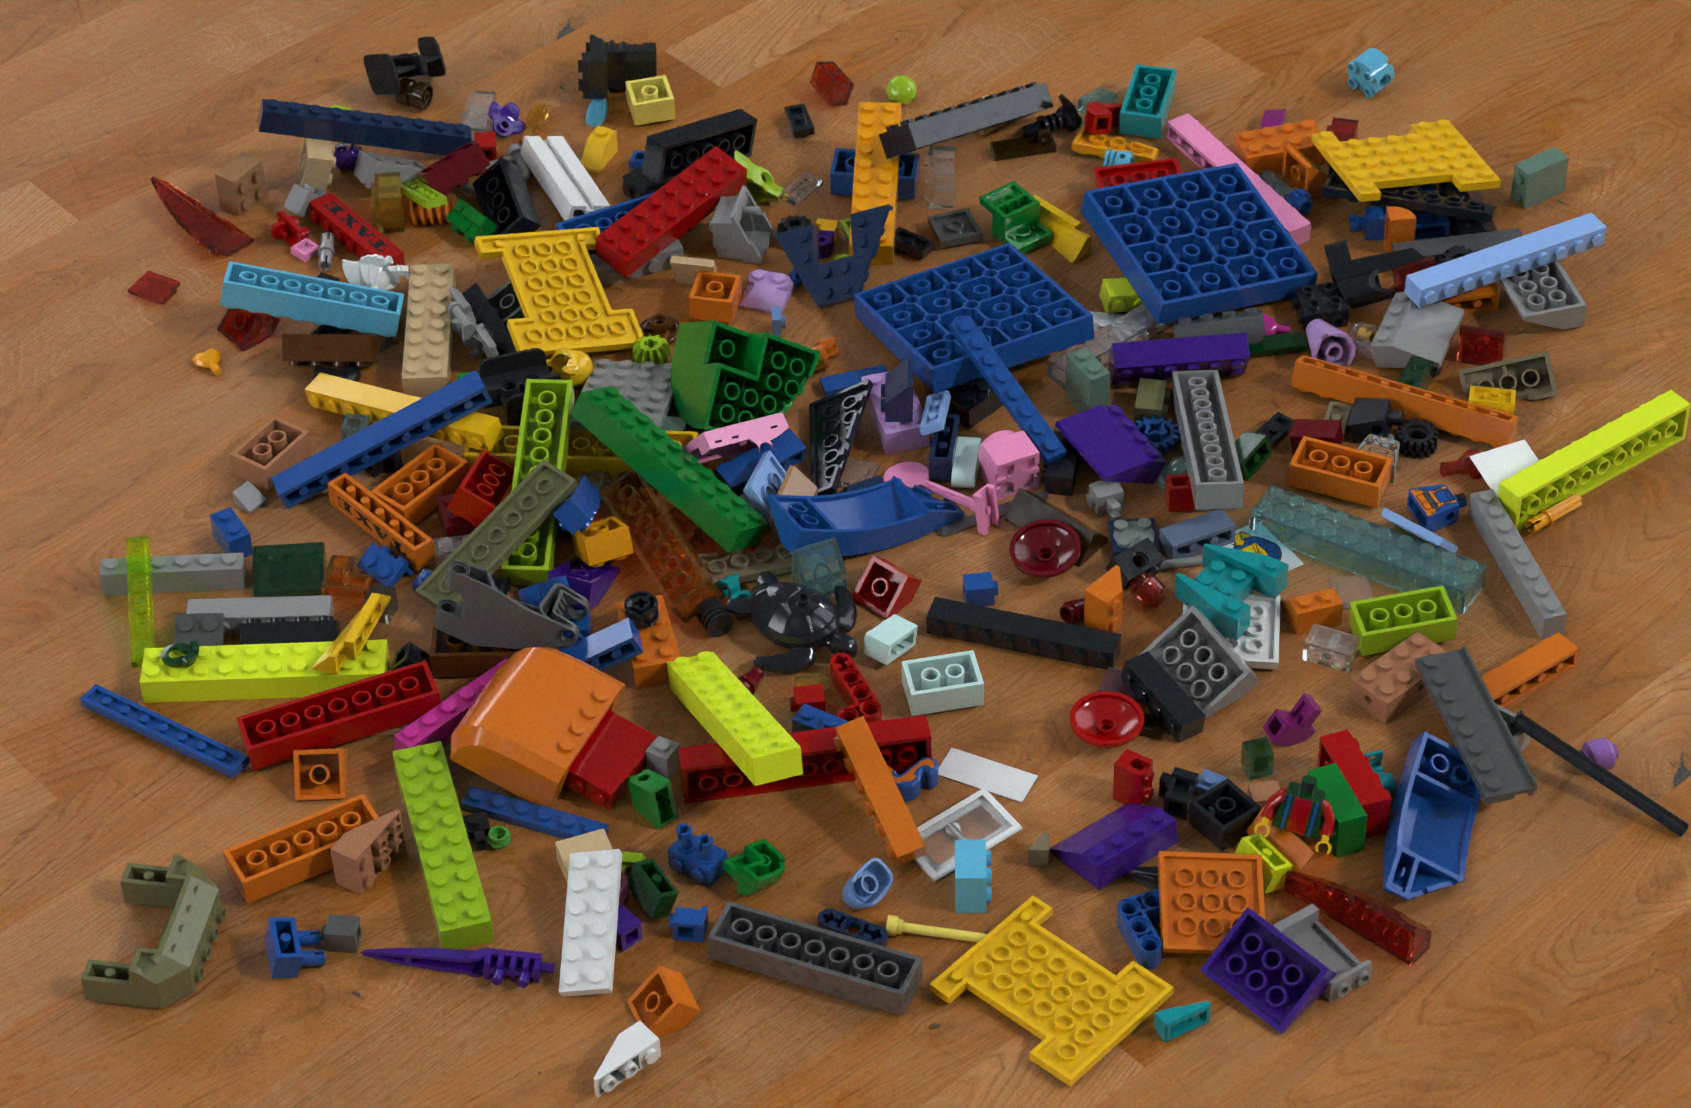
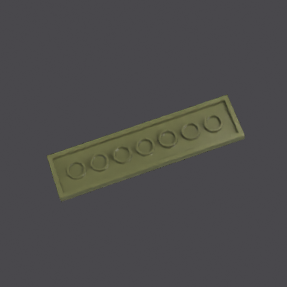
M543 459L415 590L417 595L436 608L439 601L443 599L463 603L465 598H462L461 594L448 589L444 584L449 564L452 561H462L487 569L492 575L579 486L577 480Z

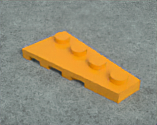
M1084 125L1073 140L1071 151L1084 155H1098L1100 158H1105L1107 149H1110L1111 152L1112 150H1116V152H1132L1134 155L1133 162L1135 163L1156 160L1159 151L1157 148L1139 142L1127 143L1125 138L1120 136L1111 138L1106 136V134H1090L1084 128Z

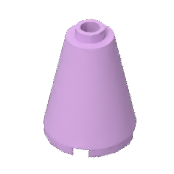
M1321 319L1312 320L1307 325L1306 335L1312 358L1340 366H1348L1352 362L1356 347L1350 335Z

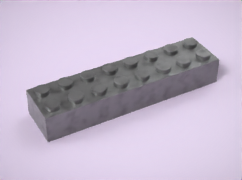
M731 901L727 902L707 937L709 959L904 1016L923 979L922 957Z

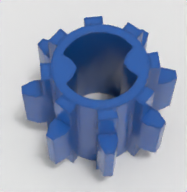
M1302 188L1300 190H1291L1288 196H1286V202L1294 207L1302 216L1307 215L1313 208V201L1311 200L1313 197Z

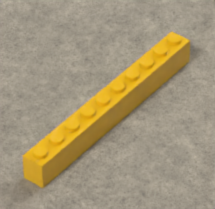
M319 373L304 389L310 405L314 408L374 423L422 399L324 373ZM474 411L428 437L476 450L485 449L490 452L505 434L499 417Z

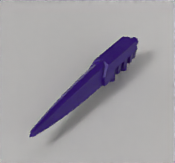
M384 948L365 949L361 952L364 956L391 963L438 971L469 974L470 977L485 975V979H490L493 974L492 983L494 985H501L505 975H510V981L516 982L519 976L517 984L521 988L528 986L530 978H533L534 983H539L542 973L554 974L555 971L554 963L542 961V953L481 948L478 950Z

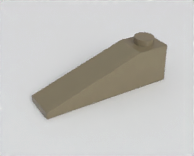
M1548 351L1458 371L1463 393H1470V385L1516 390V398L1538 400L1558 395Z

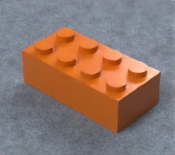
M1314 119L1234 134L1233 153L1259 176L1283 172L1285 145H1290L1303 153L1316 166L1327 164V160L1311 142L1312 134L1321 132Z
M1303 436L1289 464L1288 486L1377 508L1391 480L1393 458Z
M434 443L371 490V492L413 525H416L438 508L436 497L452 494L457 491L470 470L469 461Z
M656 595L659 610V619L656 624L644 629L637 628L640 633L643 653L627 660L635 689L669 683L667 662L675 661L676 658L681 657L663 595ZM624 601L615 603L617 623L625 619Z

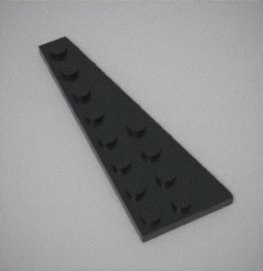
M1333 169L1321 188V195L1327 196L1330 199L1343 198L1353 203L1360 202ZM1417 185L1379 189L1381 191L1380 200L1366 201L1372 206L1402 207L1411 209L1416 213L1430 212L1436 216H1455L1459 220L1473 219L1479 223L1492 222L1497 211V206L1471 200L1466 203L1459 196L1455 195L1443 197L1440 195V191L1424 192L1421 191L1422 187Z

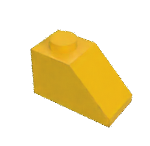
M597 126L588 136L581 159V164L586 171L599 174L617 153L616 130Z

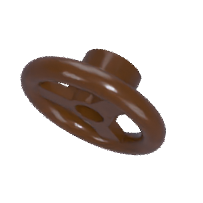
M656 314L644 320L640 324V328L644 337H648L645 334V331L654 333V335L659 334L660 338H665L667 331L675 327V333L671 337L666 338V341L672 344L676 341L680 323L672 317Z

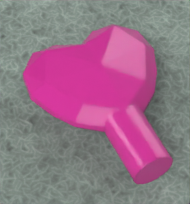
M1263 314L1266 335L1289 333V326L1279 325L1273 318Z

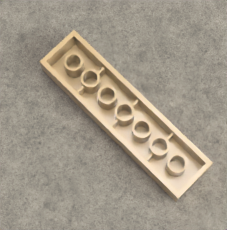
M454 263L410 265L402 368L404 394L424 398L450 384L454 328L449 318L448 305L453 302L449 287L453 286L456 289Z

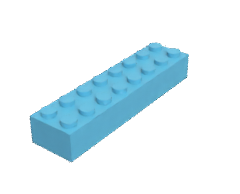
M229 261L223 280L220 305L230 309L248 310L251 313H266L273 317L282 316L292 318L295 321H309L317 325L336 326L339 329H352L360 333H374L382 337L396 338L404 294Z

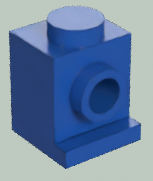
M702 906V910L676 907L675 913H671L669 917V929H673V939L705 942L709 925L708 906Z

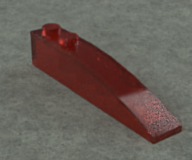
M152 176L151 182L168 212L187 233L195 238V243L205 248L208 247L207 252L215 256L222 254L229 257L253 244L255 239L225 218L221 219L216 216V212L202 206V203L187 196L186 193L169 182Z
M1292 870L1286 872L1285 891L1308 905L1313 903L1323 914L1406 964L1412 966L1430 948L1432 931L1423 924H1419L1407 917L1403 912L1397 911L1367 894L1342 884Z

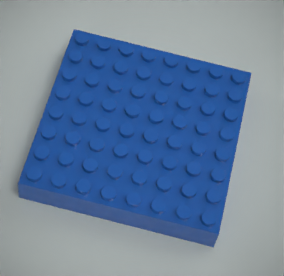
M1238 163L1088 190L1084 193L1081 213L1157 324L1177 321L1181 317L1192 318L1203 314H1212L1291 298L1294 296V287L1315 285L1317 271Z
M1011 243L853 294L856 318L901 362L908 357H913V373L933 393L942 392L957 385H963L977 378H984L949 329L950 323L966 316H971L1007 368L1025 364L1027 361L1036 358H1043L1047 354L1063 351L1068 347L1084 344L1086 341L1095 338L1093 315Z

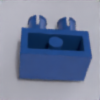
M687 823L679 824L676 827L677 840L668 848L669 867L676 872L685 874L697 883L711 887L725 873L722 866L724 860L728 859L727 851L714 845L713 837H708L709 834L696 836L692 834L693 828L691 825L688 826Z
M270 917L268 919L264 940L272 978L298 977L302 966L325 965L324 949L302 951L300 947L320 946V929L298 931L295 917Z

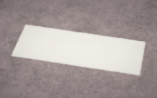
M955 748L950 749L939 767L940 776L980 789L985 788L989 792L1019 802H1023L1038 775Z

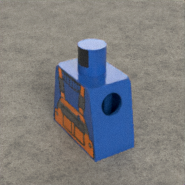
M1443 484L1408 490L1407 508L1418 524L1431 532L1456 523L1458 521L1459 508L1467 506V498L1464 493L1453 495L1448 487Z

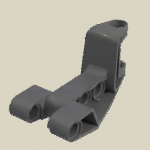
M452 561L448 566L444 584L448 589L461 594V597L465 599L463 603L450 599L440 600L433 625L437 629L473 646L511 649L569 647L576 644L580 630L576 624L568 619L581 620L585 618L590 604L585 597L560 583H555L539 606L517 601L497 589L489 570L462 561ZM580 604L583 606L584 611H575L572 605ZM569 630L574 634V637L566 638L563 636L562 631Z

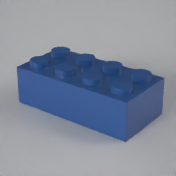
M835 149L830 171L831 194L841 196L853 194L856 149ZM920 153L900 155L897 198L915 200L920 176Z

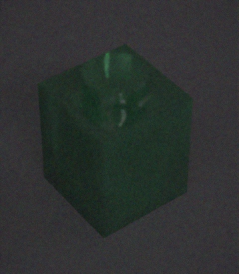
M1266 737L1242 742L1241 764L1249 780L1273 775L1274 752Z

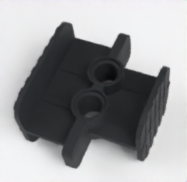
M435 37L418 38L417 43L420 54L404 53L390 56L385 53L365 55L363 57L364 65L373 92L377 95L400 93L401 85L399 78L402 77L410 78L426 74L430 77L444 76L446 68Z
M531 348L484 359L479 367L480 378L493 402L483 408L503 406L507 415L508 426H520L526 379L562 380L559 373L550 374L545 362V352L540 348Z

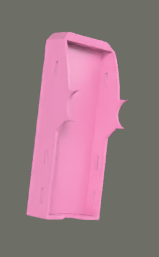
M781 412L703 432L682 448L690 455L696 457L699 463L719 458L731 461L741 452H747L757 446L759 453H761L760 445L762 443H766L774 449L771 440L782 434L789 426Z

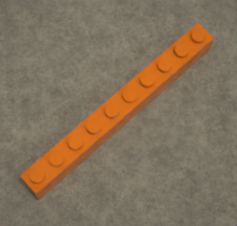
M1305 355L1299 357L1294 365L1291 387L1297 388L1300 392H1312L1324 399L1333 398L1340 400V403L1352 405L1355 398L1389 399L1393 411H1404L1405 422H1407V419L1414 421L1415 418H1419L1420 422H1422V419H1425L1427 424L1432 422L1433 426L1437 427V430L1447 431L1452 436H1465L1473 442L1489 443L1494 448L1511 444L1514 440L1519 416Z

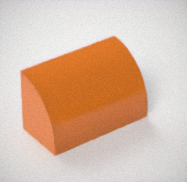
M1386 207L1383 242L1387 253L1391 252L1392 243L1414 241L1416 216L1411 211L1402 207Z

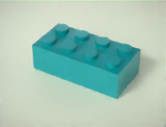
M1136 64L1120 111L1119 133L1161 138L1176 91L1177 69Z

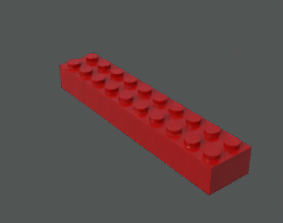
M926 715L867 723L886 764L895 770L898 775H901L921 758H932V738ZM835 727L788 733L801 747L803 774L757 786L748 779L718 743L678 748L680 779L685 804L852 782L856 778L853 772L848 773L843 761L846 757L843 751L838 752L834 744L833 738L836 737Z

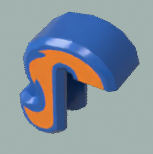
M921 758L901 775H898L895 770L888 766L904 802L916 799L921 793L922 786L932 789L939 782V764L933 758Z

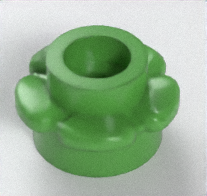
M494 826L489 830L486 839L487 843L491 844L492 848L502 849L511 843V833L504 826Z

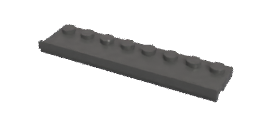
M1462 646V649L1415 658V667L1485 805L1511 800L1518 794L1528 793L1529 796L1534 795V791L1537 790V782L1467 648Z

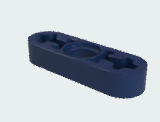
M825 909L818 914V927L887 947V931L881 926L834 909ZM849 927H856L859 929L857 933L853 934L848 933L845 930Z

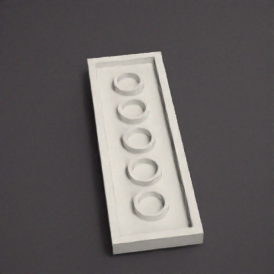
M620 849L570 853L559 994L561 997L612 993L622 867V852Z

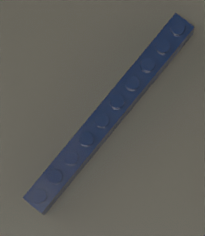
M262 99L258 115L259 132L444 156L472 140L470 126L464 124L390 116L381 113H367L359 110H344L337 107H321L319 105H306L297 102H283L275 99Z

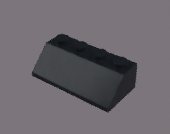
M500 157L485 173L472 183L484 216L497 225L492 235L535 232L541 227L519 166Z
M1452 182L1439 183L1438 191H1440V195L1443 197L1455 195L1459 196L1466 203L1469 200L1485 203L1479 190L1460 192ZM1447 215L1450 222L1449 226L1454 236L1497 231L1493 221L1479 223L1473 219L1459 220L1455 216Z

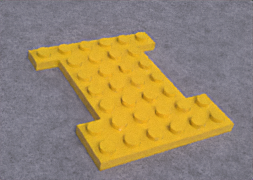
M1439 120L1438 122L1422 121L1417 124H1410V133L1403 136L1389 135L1383 138L1369 137L1368 139H1350L1340 142L1329 131L1312 134L1311 142L1360 202L1380 200L1381 191L1379 189L1443 182H1452L1460 192L1500 188V178L1449 120Z
M599 227L475 237L474 244L480 259L502 258L525 318L508 319L506 325L516 351L540 348L547 357L552 356L559 348H567L572 351L580 350L584 353L632 349L635 340H640L641 336H644L632 308L612 310L587 251L595 250V238L601 234Z
M1032 895L929 984V991L948 1004L954 1001L966 989L1040 1038L1042 1042L1030 1052V1060L1071 1087L1174 994V987L1135 961L1129 963L1117 975L1102 967L1040 926L1053 915V908Z

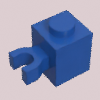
M1387 206L1365 207L1364 217L1350 215V232L1364 230L1365 240H1383Z

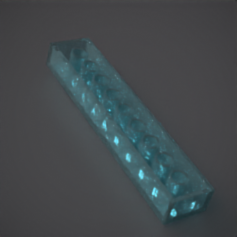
M1272 485L1250 512L1249 534L1403 592L1444 585L1454 611L1462 614L1466 613L1484 587L1486 564Z

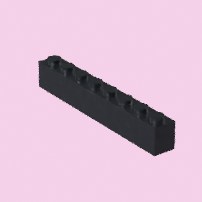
M934 597L926 616L928 634L1114 671L1121 652V634L939 597Z

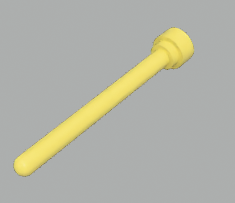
M888 915L886 925L887 936L896 937L897 934L910 933L978 943L987 935L986 933L906 923L904 919H899V916Z

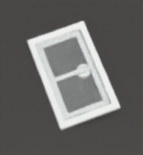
M982 788L917 827L926 845V854L914 861L933 882H936L955 870V840H986V850H989L1022 830V826L985 788Z

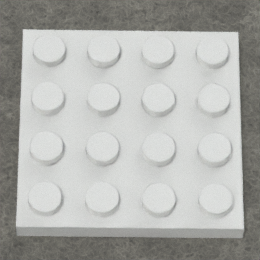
M1250 594L1243 602L1251 606L1250 627L1237 641L1223 634L1221 635L1250 668L1278 670L1280 595L1273 599L1264 594ZM1183 603V614L1191 607L1189 604L1185 605Z

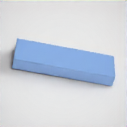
M948 390L927 396L919 428L922 436L944 430L951 400Z

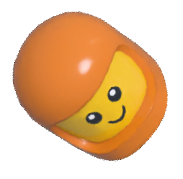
M835 337L819 340L815 346L809 347L820 352L814 372L829 369L828 358L840 355Z

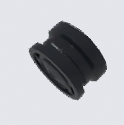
M638 591L630 594L625 599V619L629 617L636 628L644 629L656 624L659 619L656 596L646 591Z

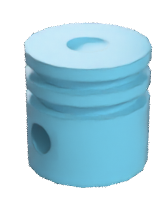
M1107 149L1103 167L1133 163L1134 155L1132 152H1116V150L1111 152L1110 149Z

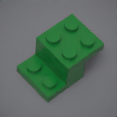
M1015 181L979 197V204L992 214V235L1001 243H1011L1024 254L1053 240V233L1040 223V202Z

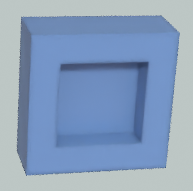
M772 306V335L781 337L782 328H786V315H781V306Z
M1204 769L1199 776L1198 794H1203L1226 780L1227 777Z

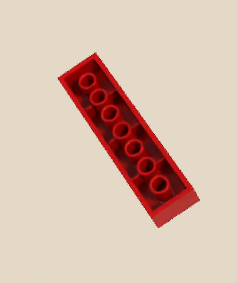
M715 146L595 238V255L622 276L628 278L711 214L721 197L734 196L741 190L742 186H746L747 169Z
M425 660L236 717L247 756L254 771L293 759V750L327 749L412 723L439 705L441 699L432 673Z

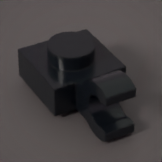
M486 811L463 815L468 839H474L477 851L487 849L485 836H488L490 825Z

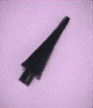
M1137 866L1123 875V877L1155 890L1157 884H1159L1158 866Z

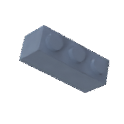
M1217 509L1161 528L1159 533L1160 548L1168 559L1193 557L1203 553V545L1205 543L1216 546L1234 543L1236 525L1223 509Z

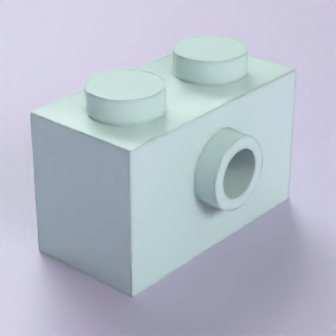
M896 614L892 615L865 634L863 654L885 665L890 664L915 646L918 625Z

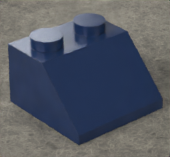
M913 357L906 358L888 372L885 384H881V398H885L881 399V413H885V422H913Z

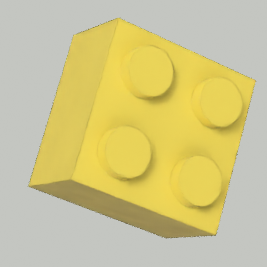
M666 75L625 81L627 104L635 126L676 119L674 97Z

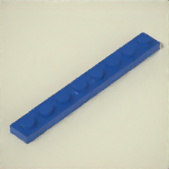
M969 315L950 323V331L1022 431L1024 430L1040 452V457L1047 465L1066 456L1067 450Z
M97 684L80 698L81 706L232 778H235L249 764L247 755Z

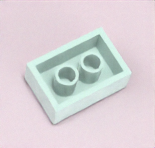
M974 650L901 661L902 684L912 716L984 705V682Z

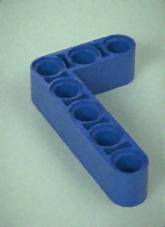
M1159 888L1124 898L1117 906V927L1138 964L1148 970L1157 968L1161 963L1162 942L1153 927L1160 924Z

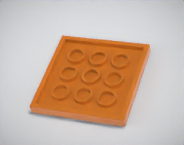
M1158 852L1162 953L1212 954L1247 907L1265 919L1262 855Z

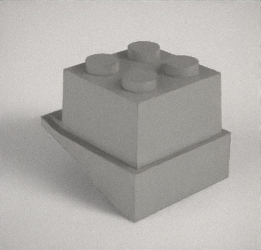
M742 186L738 196L721 197L718 205L715 206L714 216L709 221V230L713 232V248L716 249L718 258L741 259L742 263L762 264L774 229L766 214L761 212L760 206H757L746 186Z

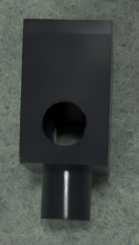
M1355 398L1347 425L1352 442H1363L1370 434L1381 437L1385 432L1390 433L1393 424H1404V411H1393L1389 399Z

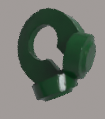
M190 641V645L185 643L171 644L163 649L161 659L166 666L188 668L197 659L199 645L197 641ZM173 650H180L183 654H186L178 658L168 656Z

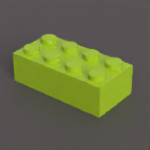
M1444 585L1349 602V624L1362 656L1388 652L1417 631L1434 643L1456 639L1457 617Z

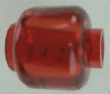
M1140 573L1130 584L1132 597L1144 608H1150L1153 605L1158 607L1166 598L1164 596L1166 586L1153 573Z

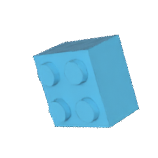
M955 840L956 913H987V902H992V887H987V885H992V869L986 868V866H991V850H986V840Z

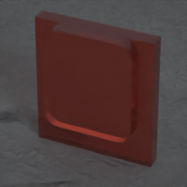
M148 270L128 289V293L163 305L177 293V288L181 284L180 281Z

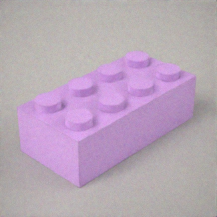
M888 372L861 377V382L870 379L873 383L866 408L886 455L930 446V434L922 436L919 430L923 409L914 388L913 422H885V413H881V399H885L881 398V384H885Z

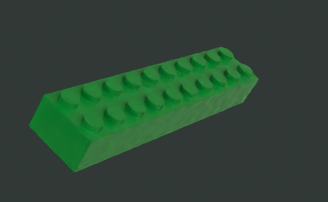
M608 386L580 393L571 415L728 553L759 545L769 525L762 515L746 504L743 498L738 497L732 492L727 484L717 479L712 471L702 466L696 457L687 453L681 444L672 440L663 429L650 421L647 415L642 414L635 408L632 402L620 395L616 388Z

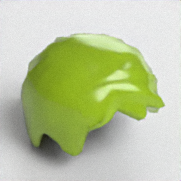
M898 75L889 81L886 92L889 101L897 100L898 103L907 105L912 100H915L917 89L913 80L908 76Z

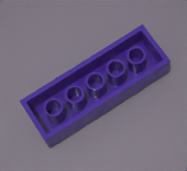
M1247 332L1112 343L1108 357L1111 385L1128 386L1130 383H1139L1140 378L1165 380L1167 383L1172 382V371L1218 370L1219 377L1225 375L1239 377L1245 374L1250 360Z

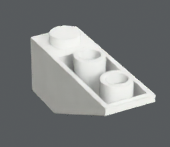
M641 1021L618 1034L593 1078L595 1096L597 1098L606 1092L612 1091L615 1086L627 1078L633 1077L638 1071L649 1064H653L661 1057L660 1039Z

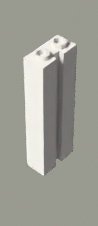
M524 136L520 155L564 221L610 207V204L563 136H547L545 140H542L540 136Z

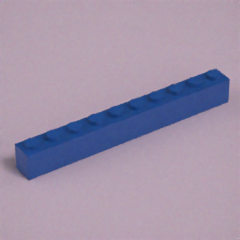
M475 370L271 477L282 502L287 509H290L328 489L327 483L346 472L352 476L493 401Z

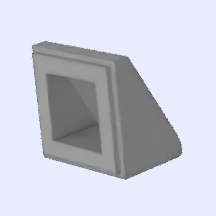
M246 481L232 492L234 505L249 514L267 502L266 498L250 481Z

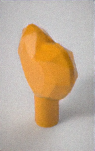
M210 348L193 356L192 361L195 365L211 369L216 376L222 374V369L218 365L221 356L217 349Z

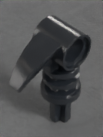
M1060 94L1058 98L1062 106L1055 113L1048 114L1045 117L1043 115L1038 116L1035 123L1025 125L1021 130L1024 137L1035 135L1037 130L1049 128L1051 133L1062 130L1063 126L1067 131L1072 132L1080 127L1082 118L1078 115L1074 104L1065 95Z

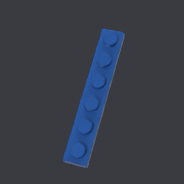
M475 786L469 788L461 801V810L472 813L486 811L489 818L563 839L603 828L606 835L609 832V827L606 823Z

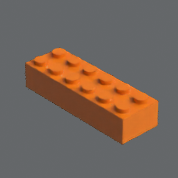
M358 795L223 850L226 870L246 904H249L333 869L330 851L332 846L345 832L379 817L365 795Z

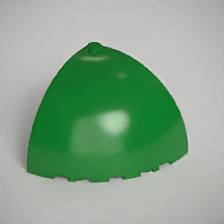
M715 320L680 323L671 366V389L673 390L675 407L685 423L705 431L781 412L784 414L793 405L792 403L796 397L804 392L803 387L808 378H811L814 373L820 352L767 332L748 333Z

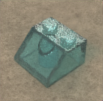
M835 537L791 550L792 583L808 586L825 596L834 594V588L837 585L844 586L847 589V572Z

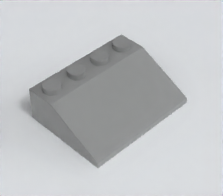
M1558 260L1499 280L1523 321L1562 330L1584 326L1587 305Z
M1404 292L1395 293L1370 346L1376 368L1440 367L1464 316V309L1442 301L1419 308Z
M1193 605L1140 653L1143 654L1148 651L1206 715V718L1242 698L1261 681L1208 618Z

